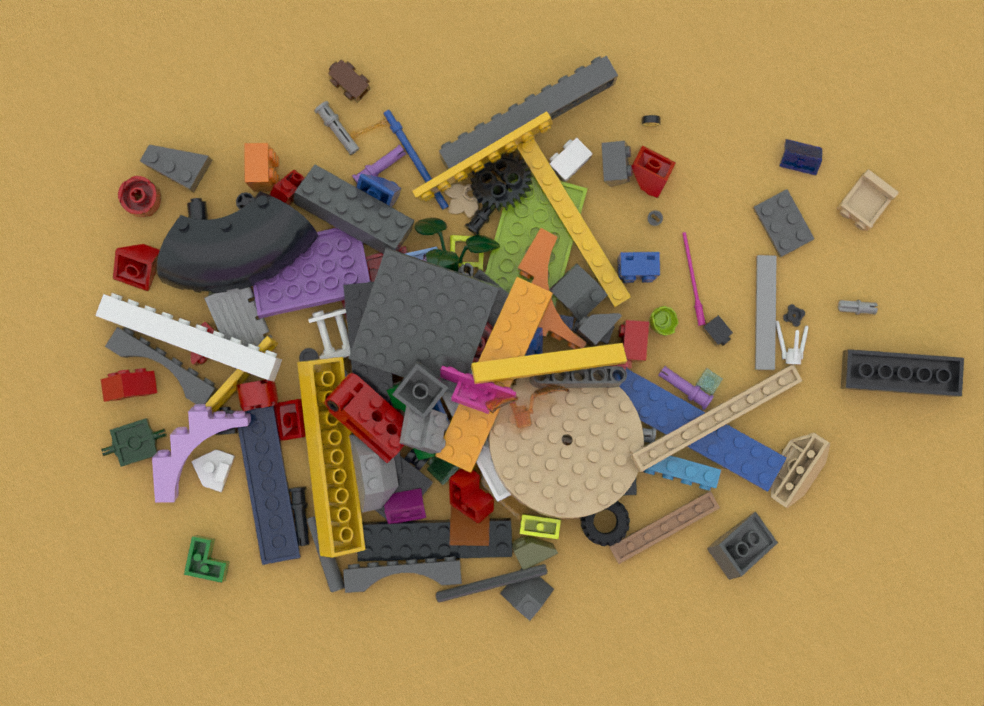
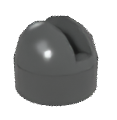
M654 210L649 213L648 222L651 225L657 226L662 223L663 215L660 211ZM651 215H656L660 221L657 222Z

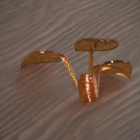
M516 380L513 381L511 386L517 384ZM550 385L537 389L531 394L529 409L526 405L517 407L515 401L519 400L518 396L490 399L485 402V405L491 413H494L500 407L510 404L514 412L517 428H525L532 425L530 414L534 413L533 404L536 397L558 391L569 392V389L560 385Z

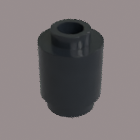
M202 198L190 199L191 202L187 203L188 217L208 220L206 201H202Z

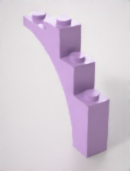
M205 404L194 405L188 411L189 429L187 427H178L170 434L171 452L170 450H159L152 457L155 503L176 501L179 495V480L182 468L194 448L218 432L234 427L248 426L251 422V413L245 414V411H235L233 414H226L224 411H217L212 414V407H206Z

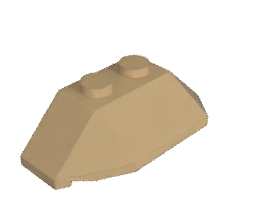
M816 433L790 440L781 455L786 457V460L771 485V498L784 507L789 508L803 497L826 464L831 443Z

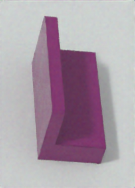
M421 488L393 493L384 504L388 524L426 518Z

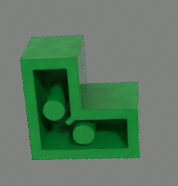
M194 535L191 538L184 575L222 583L226 581L230 562L211 558L215 542L214 538Z

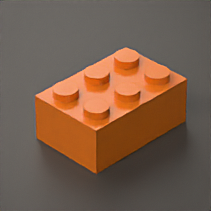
M244 143L245 183L253 192H271L273 186L280 181L279 175L276 172V167H279V156H277L274 149L268 143Z

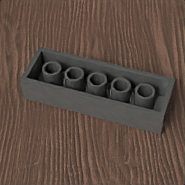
M317 165L312 167L295 191V205L384 254L386 248L399 251L413 228L414 220Z

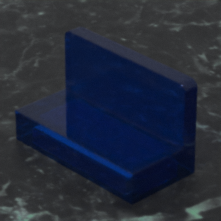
M786 139L779 167L816 176L822 162V148Z

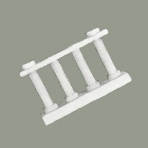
M346 307L324 313L323 310L312 313L313 317L308 319L309 323L316 321L325 349L323 350L324 353L319 356L320 359L350 356L349 335L342 315L346 313ZM335 316L343 342L342 348L337 350L331 345L324 319Z

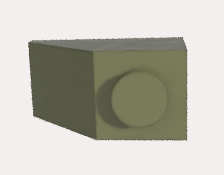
M530 536L520 537L512 544V549L523 570L558 554L553 543Z

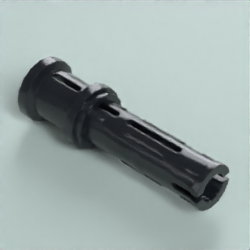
M488 206L475 211V216L464 226L474 235H479L480 229L485 223L489 222V216L496 206L492 211Z
M306 486L289 488V492L292 495L291 508L294 510L298 546L310 545L306 518V508L308 506L305 499Z

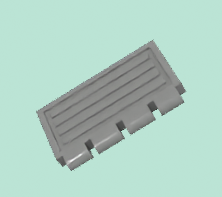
M251 287L240 290L236 288L205 297L204 299L218 331L225 334V339L230 340L231 337L242 341L241 345L247 347L248 344L258 346L265 339L263 334L269 332L265 319L260 318L256 320L255 317L258 316L255 300L248 301L249 298L254 297Z

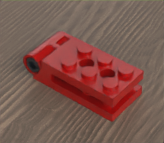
M349 373L325 399L324 402L329 409L328 412L386 463L390 462L404 447L403 444H400L404 416L356 374Z

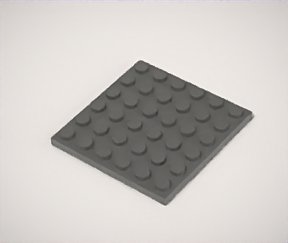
M386 248L349 359L401 377H405L417 360L439 377L442 366L453 367L464 374L469 373L499 286ZM443 379L448 383L449 387L446 392L453 394L457 383Z

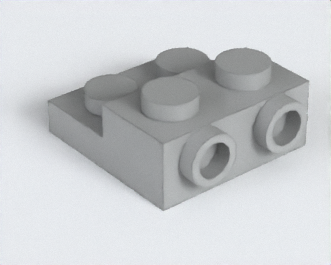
M406 406L400 444L430 454L440 453L446 443L443 436L444 431L449 426V422L446 420L447 414L432 409L423 419Z

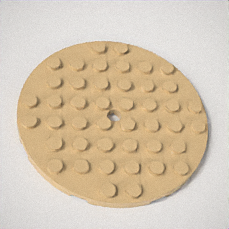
M556 373L554 375L556 380L563 381L561 374ZM575 373L574 378L577 381H582V376ZM598 373L593 374L595 380L601 381L602 378ZM543 375L535 376L538 381H544ZM530 377L519 378L510 387L516 392L515 403L504 401L489 433L488 440L489 452L495 472L508 492L521 504L537 511V513L561 519L590 516L603 511L618 501L630 488L639 472L630 455L644 447L641 421L637 410L627 394L620 387L535 388L530 383ZM562 436L571 437V445H564L561 440Z

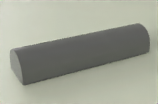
M316 517L307 518L330 592L345 588L336 557L320 556Z

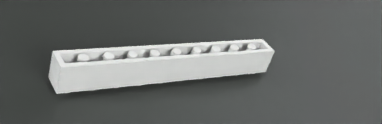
M111 293V296L103 294L95 316L266 380L275 381L282 359L276 358L277 353L268 350L265 353L260 352V347L252 344H248V347L241 345L242 341L231 337L228 340L224 338L225 334L217 331L211 334L207 332L208 328L198 324L196 328L190 326V321L182 318L176 321L172 319L173 315L165 312H162L161 315L155 313V308L146 305L145 308L138 307L139 303L130 299H128V302L122 301V296Z

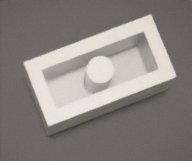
M578 138L574 141L570 139L563 146L564 150L560 154L555 153L549 159L553 171L563 182L569 180L593 155Z

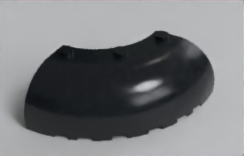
M260 191L245 207L225 217L200 220L180 215L169 230L160 248L157 260V273L162 283L181 290H194V292L201 293V291L223 293L236 288L240 290L254 286L256 282L265 278L268 280L279 274V271L287 265L291 266L301 253L304 254L311 247L318 234L313 225L294 208Z

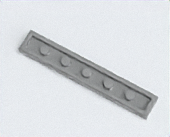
M756 256L755 370H775L777 256Z

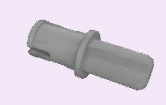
M841 300L838 303L840 312H852L856 315L860 313L876 315L878 308H875L878 306L876 302Z

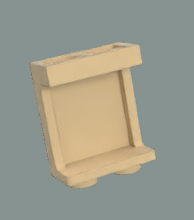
M868 169L862 174L837 209L840 210L839 213L844 218L853 220L857 228L868 231L899 192Z

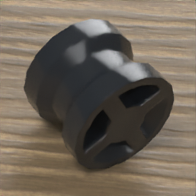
M247 192L241 193L236 199V205L239 209H242L255 197Z

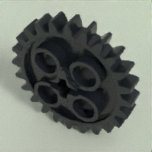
M512 152L508 156L506 153H503L501 158L494 163L489 161L484 164L485 168L477 173L472 171L474 178H470L472 193L478 203H482L484 208L488 206L491 211L495 206L498 212H500L501 207H504L507 211L508 205L515 208V202L517 201L521 204L520 198H527L525 191H531L528 185L533 184L530 179L532 174L529 166L526 165L524 159H520L519 155L514 157ZM492 170L498 175L502 182L506 183L507 187L510 190H512V192H509L502 184V182L497 180L496 176L491 172Z

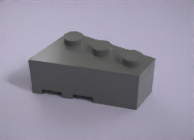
M149 145L140 162L194 193L210 166L212 159L207 155Z

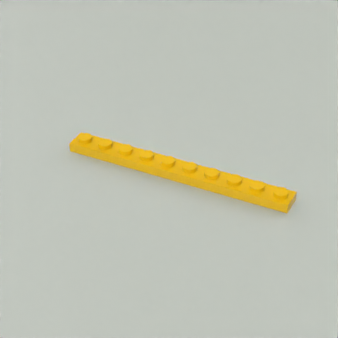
M533 139L528 143L523 141L518 144V152L525 160L526 165L529 166L532 175L602 289L607 293V297L615 308L631 298L536 141Z

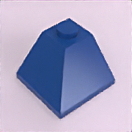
M363 173L360 174L356 187L390 207L395 204L401 191V187L393 181Z

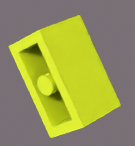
M522 514L519 533L559 539L561 519Z

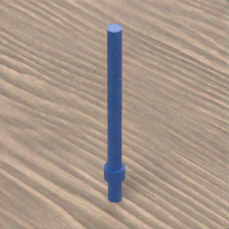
M390 110L385 111L383 114L391 125V131L397 135L425 183L430 181L432 178L402 131V125L399 121H396ZM440 191L434 194L442 210L449 207Z

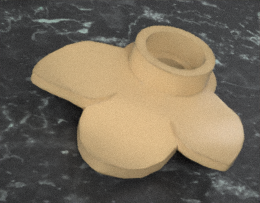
M453 184L450 189L445 191V194L452 198L449 205L450 214L465 212L469 218L475 215L474 212L478 210L477 199L474 196L469 197L467 195L468 191H472L470 187L472 184L465 186Z

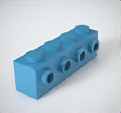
M669 456L643 472L654 475L655 472L662 473V478L673 480L674 477L680 478V483L692 486V482L700 484L699 488L710 491L711 487L717 488L721 470Z

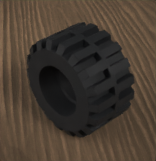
M619 501L604 509L613 512L616 517V525L610 532L602 533L595 528L594 517L596 514L580 518L583 533L590 541L601 546H612L615 543H619L622 538H625L627 530L629 531L630 518L625 506Z

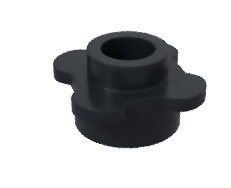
M791 304L788 306L787 313L783 315V320L798 327L801 324L800 321L805 316V311Z

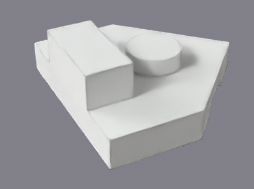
M216 449L191 462L204 487L222 492L235 456Z

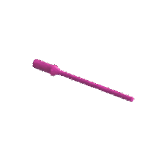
M683 232L695 296L694 308L698 326L706 325L703 305L698 297L686 232Z

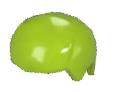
M667 306L654 309L649 318L650 327L653 331L663 336L675 333V328L679 324L676 312Z

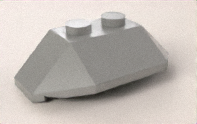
M349 435L361 512L381 509L399 487L395 460L392 458L390 462L386 463L357 436Z

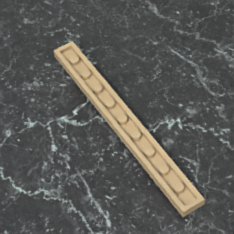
M794 364L641 448L630 456L639 472H642L802 382V379Z

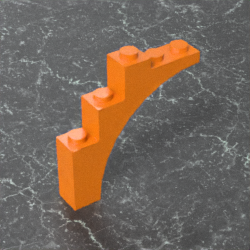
M540 228L518 266V270L522 277L528 280L530 277L533 278L532 284L549 291L548 264L551 251L558 237ZM551 299L538 326L543 328V337L545 338L549 331L552 333L550 335L557 341L563 339L568 342L567 346L571 349L584 348L587 342L575 335L562 321Z

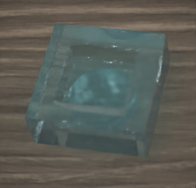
M706 368L696 385L700 386L708 394L713 395L723 378Z

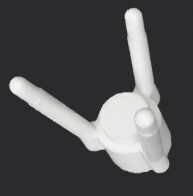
M776 321L782 359H786V364H801L809 327L805 326L800 349H798L799 330H796L794 349H788V352H786L779 321Z

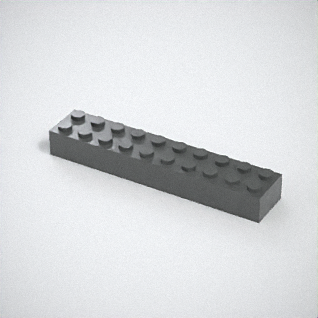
M599 56L593 59L591 65L577 68L574 71L575 74L569 77L568 75L561 77L554 86H551V84L545 86L538 95H529L522 104L518 105L516 103L510 106L506 113H498L491 117L492 121L486 124L482 122L475 126V130L469 134L464 132L453 143L448 141L443 144L439 150V155L446 169L448 170L546 111L553 120L615 85L618 74L608 57L601 58Z

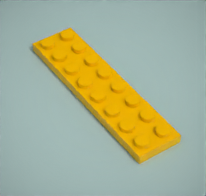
M546 111L412 192L421 202L423 200L425 202L430 201L435 197V193L440 190L441 192L447 191L452 187L451 184L456 181L458 183L464 181L472 171L475 173L485 168L484 164L489 161L491 163L496 162L501 158V154L505 152L511 153L523 141L528 143L535 138V134L539 132L543 134L550 130L553 124L550 115Z

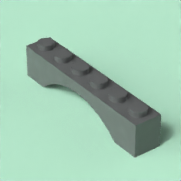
M117 327L105 345L106 348L121 357H145L162 364L178 379L185 397L195 404H206L218 390L214 387L215 383L206 377L204 380L198 377L199 373L190 367L188 370L181 366L183 363L174 357L171 360L166 357L167 352L159 347L156 349L149 346L151 342L143 337H140V339L133 336L135 332L127 327L123 329Z
M456 556L444 557L442 561H437V558H425V562H417V559L406 560V563L398 564V561H387V565H379V562H370L364 567H360V564H348V568L343 569L345 593L364 592L378 580L399 573L424 575L441 585L462 584L460 559H456Z

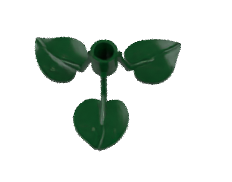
M425 218L415 223V230L419 234L434 235L437 233L440 237L442 250L433 249L426 253V261L456 272L459 270V263H463L466 250L469 249L471 253H483L500 248L499 243L490 237L475 235L466 239L467 245L464 246L458 258L456 253L447 251L441 232L447 229L445 221L439 218Z

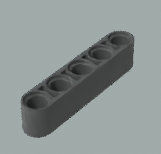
M603 366L560 372L558 374L563 376V381L556 380L554 376L556 373L543 375L544 381H538L535 376H531L529 380L535 388L619 387L626 380L627 372L620 366ZM598 373L602 378L601 381L595 380L593 374ZM574 374H580L582 381H577L574 378ZM612 374H619L620 381L615 380Z

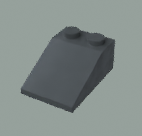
M753 512L719 537L707 550L727 578L731 580L742 577L778 542L758 514Z

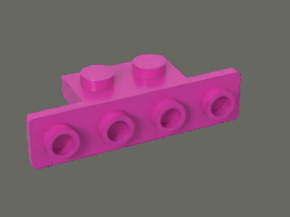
M442 366L440 369L441 378L457 383L451 397L453 402L489 414L495 398L515 403L516 392L509 387H500L493 382L475 384L473 374L461 373L453 367Z

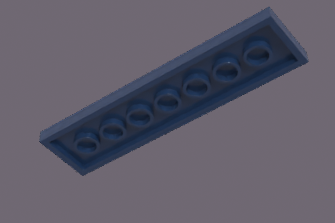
M274 406L245 411V414L251 413V422L248 426L238 427L262 565L301 558Z

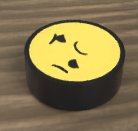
M657 115L643 116L642 125L659 126L661 125V117Z

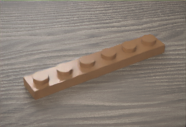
M708 491L621 539L619 543H615L609 546L618 564L720 507L711 491Z

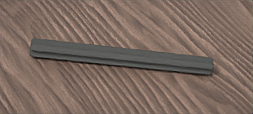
M545 564L534 566L525 570L439 591L436 593V599L439 603L540 577L546 575L548 570Z

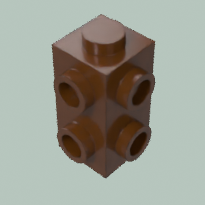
M343 60L334 62L329 68L330 72L328 74L331 78L329 81L336 88L340 86L345 91L343 94L350 101L354 99L358 103L370 90L368 84L370 81L363 74L359 76L354 71L356 68L347 61L345 63Z

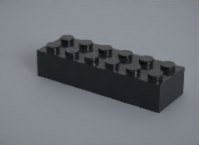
M847 349L843 351L841 389L961 397L964 358Z

